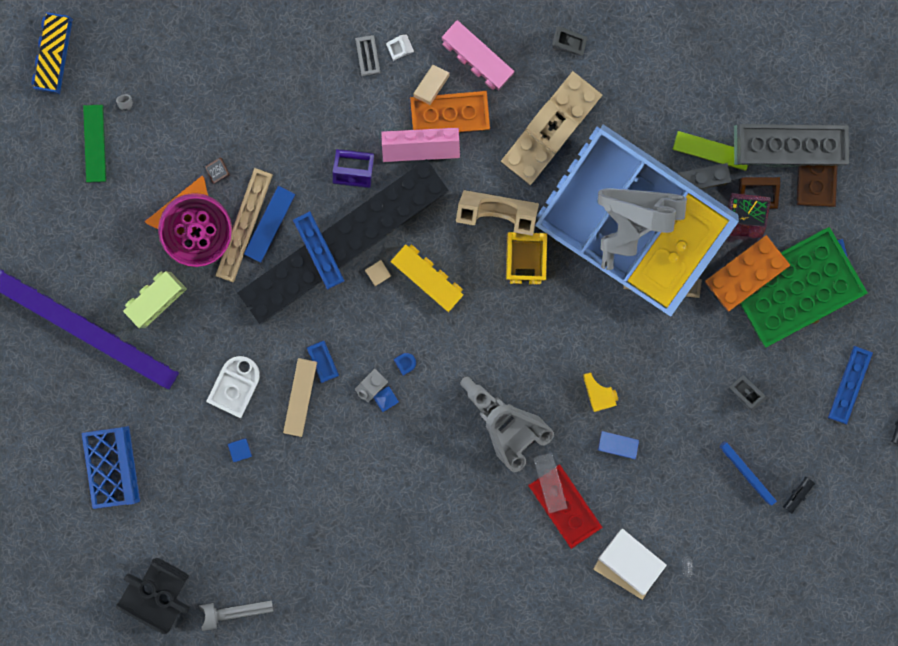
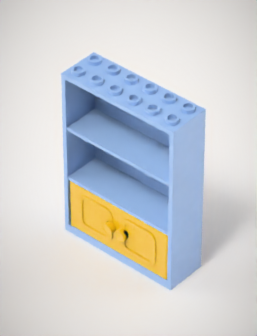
M603 124L601 128H595L589 138L592 140L591 143H585L579 152L580 159H574L567 170L570 174L568 176L564 174L557 185L559 190L557 192L553 191L546 201L548 204L547 208L544 206L541 208L536 216L538 221L535 226L669 316H672L739 222L738 214ZM615 188L671 193L687 198L685 219L675 220L674 231L669 233L649 231L638 239L636 255L624 256L614 254V268L611 270H606L607 266H605V269L601 268L603 251L600 249L601 238L618 232V224L607 213L605 208L597 203L600 190Z

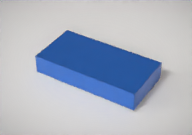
M325 341L307 347L311 360L317 362L316 372L321 383L339 376Z

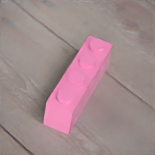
M458 20L442 36V41H444L442 45L450 52L454 50L458 54L457 59L464 65L468 63L472 67L471 71L477 77L483 76L487 80L485 84L492 90L496 88L499 91L514 74L513 69Z
M443 128L382 132L383 162L460 158L459 129Z

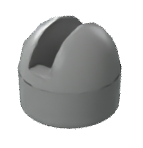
M124 94L116 99L119 109L122 111L131 109L133 102L130 95Z

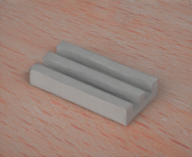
M374 35L355 38L361 76L380 74ZM368 40H371L376 70H372ZM362 41H364L368 71L364 70L360 46Z

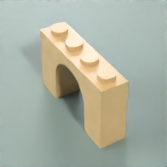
M463 190L458 205L456 222L475 225L479 217H500L515 224L514 233L533 236L539 203Z

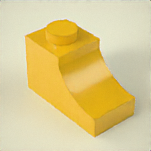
M591 372L583 374L594 412L617 406L615 402L618 401L616 390H612V387L599 385Z

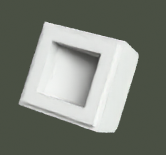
M400 35L386 43L393 61L414 52L407 35Z

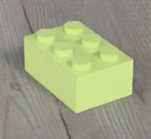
M161 271L153 278L155 281L153 284L143 287L139 291L141 295L138 298H132L126 303V309L123 312L138 328H146L187 290L172 272L165 271L163 273Z

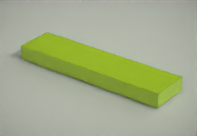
M677 132L672 150L719 164L728 163L729 167L743 171L747 170L748 165H734V147L684 132Z

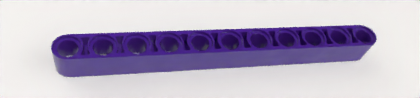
M0 269V293L170 390L179 374L178 371H173L166 364L154 360L147 353L137 350L135 346L128 342L121 341L116 335L104 331V328L87 321L85 317L78 313L71 312V309L54 302L52 298L37 292L33 287L21 283V280L4 273Z

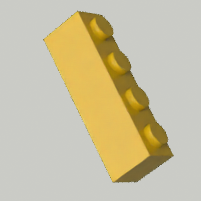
M405 244L390 262L449 312L463 296L461 293L463 289L455 282L453 284L448 282V276L442 270L437 272L432 268L434 264L427 257L422 259L418 255L420 251L412 244L409 247Z

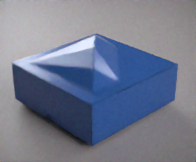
M389 386L373 397L382 412L399 402Z

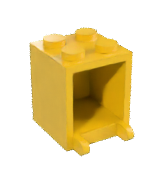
M508 232L506 280H510V284H522V281H529L531 285H540L542 281L546 280L547 233H533V236ZM516 269H535V276H517Z

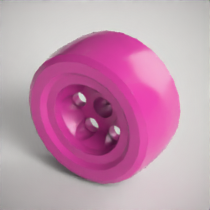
M191 193L182 195L167 205L159 220L158 234L163 249L173 260L185 266L201 267L209 265L223 256L231 241L232 225L231 219L221 203L210 196ZM187 214L192 217L189 222L184 220V216ZM200 214L206 215L205 221L198 219ZM209 226L214 228L211 234L206 232V228ZM179 227H183L185 229V232L183 234L177 233V229ZM193 227H196V229H198L199 227L201 229V231H199V235L196 236L191 234L193 232ZM188 239L191 240L192 245L186 246L184 244L185 241ZM201 239H205L207 241V243L203 246L199 245V241Z

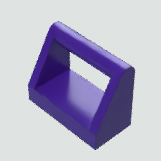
M336 149L333 184L371 188L374 153ZM339 158L369 160L368 170L338 167Z

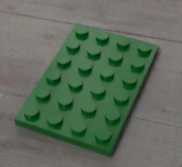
M828 227L781 252L790 266L741 302L740 305L764 348H767L865 296L868 292L831 228Z

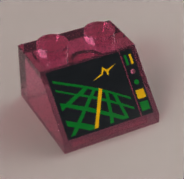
M732 193L727 208L738 214L739 222L729 235L762 238L767 226L770 197Z

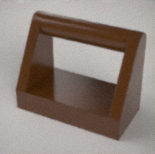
M742 177L739 179L740 199H745V187L773 186V201H767V209H778L780 177Z

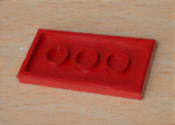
M560 464L528 485L571 549L603 528Z

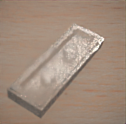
M552 452L533 457L548 512L552 513L566 509L567 505Z

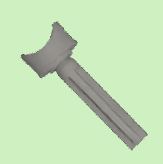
M272 601L219 610L214 608V603L199 605V609L205 614L202 631L217 629L218 620L223 621L273 612Z

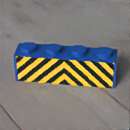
M46 12V17L42 19L41 27L43 28V34L39 37L38 41L40 51L39 55H36L35 58L37 69L36 74L32 76V85H34L33 88L37 91L60 94L73 21L70 16Z

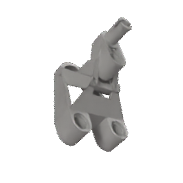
M615 188L600 190L597 203L603 206L618 224V232L601 238L600 249L603 251L601 268L605 269V266H607L606 270L614 268V254L624 256L636 255L638 239L649 231L663 233L674 231L675 220L685 219L687 198L671 193Z
M464 377L461 380L460 385L468 392L469 399L481 411L480 416L486 421L485 427L490 434L497 457L512 472H518L524 468L526 458L521 452L534 440L539 445H547L552 441L554 437L553 430L539 416L515 408L510 404L506 405L498 397L494 398L481 385H476L470 377ZM512 416L514 419L503 430L499 431L498 429Z

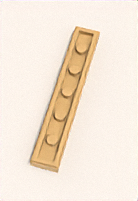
M254 168L232 229L229 247L223 254L218 267L217 277L234 283L273 174Z

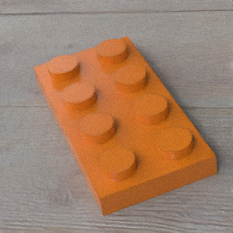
M487 91L437 95L431 105L417 98L410 97L413 130L458 128L459 133L490 130Z
M766 235L708 278L705 283L729 312L787 269L790 264Z

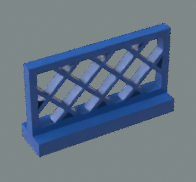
M129 426L82 433L92 508L129 505L140 502ZM115 432L116 441L111 445L105 438L109 433ZM94 435L99 439L94 448L88 444L87 436ZM101 443L110 448L105 456L97 451ZM112 451L118 454L119 460L116 464L108 459ZM94 453L102 458L97 467L91 463V457ZM104 462L113 467L108 475L100 470ZM115 470L121 473V480L118 483L110 478ZM97 472L105 478L100 486L94 482L93 478ZM107 481L116 486L111 494L103 489ZM117 489L124 493L123 501H118L113 497ZM101 491L108 498L104 503L97 504L96 496Z

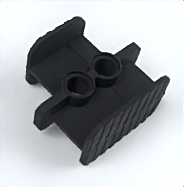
M155 558L152 560L142 580L132 574H126L124 580L129 585L119 603H117L116 608L140 623L149 626L151 629L161 634H167L171 630L180 612L186 614L190 609L188 605L176 599L189 575L179 568L170 565V563ZM145 584L152 586V593H147L144 590ZM161 594L169 595L170 601L168 603L163 602Z

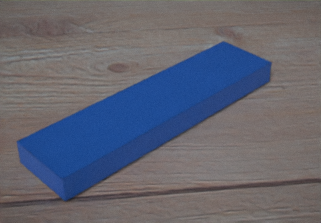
M280 186L277 187L244 252L245 255L262 263L296 194Z
M308 212L293 219L327 290L344 282L345 280L312 213Z
M856 346L853 347L828 418L847 424L872 357V352Z
M724 441L719 448L767 504L773 505L777 501L730 445Z

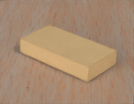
M432 65L414 92V98L431 105L449 78V72Z

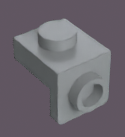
M374 369L355 388V391L361 399L369 402L388 381Z

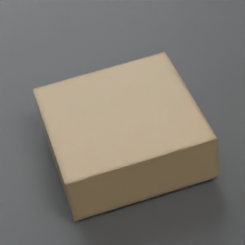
M382 260L365 270L375 286L391 277Z

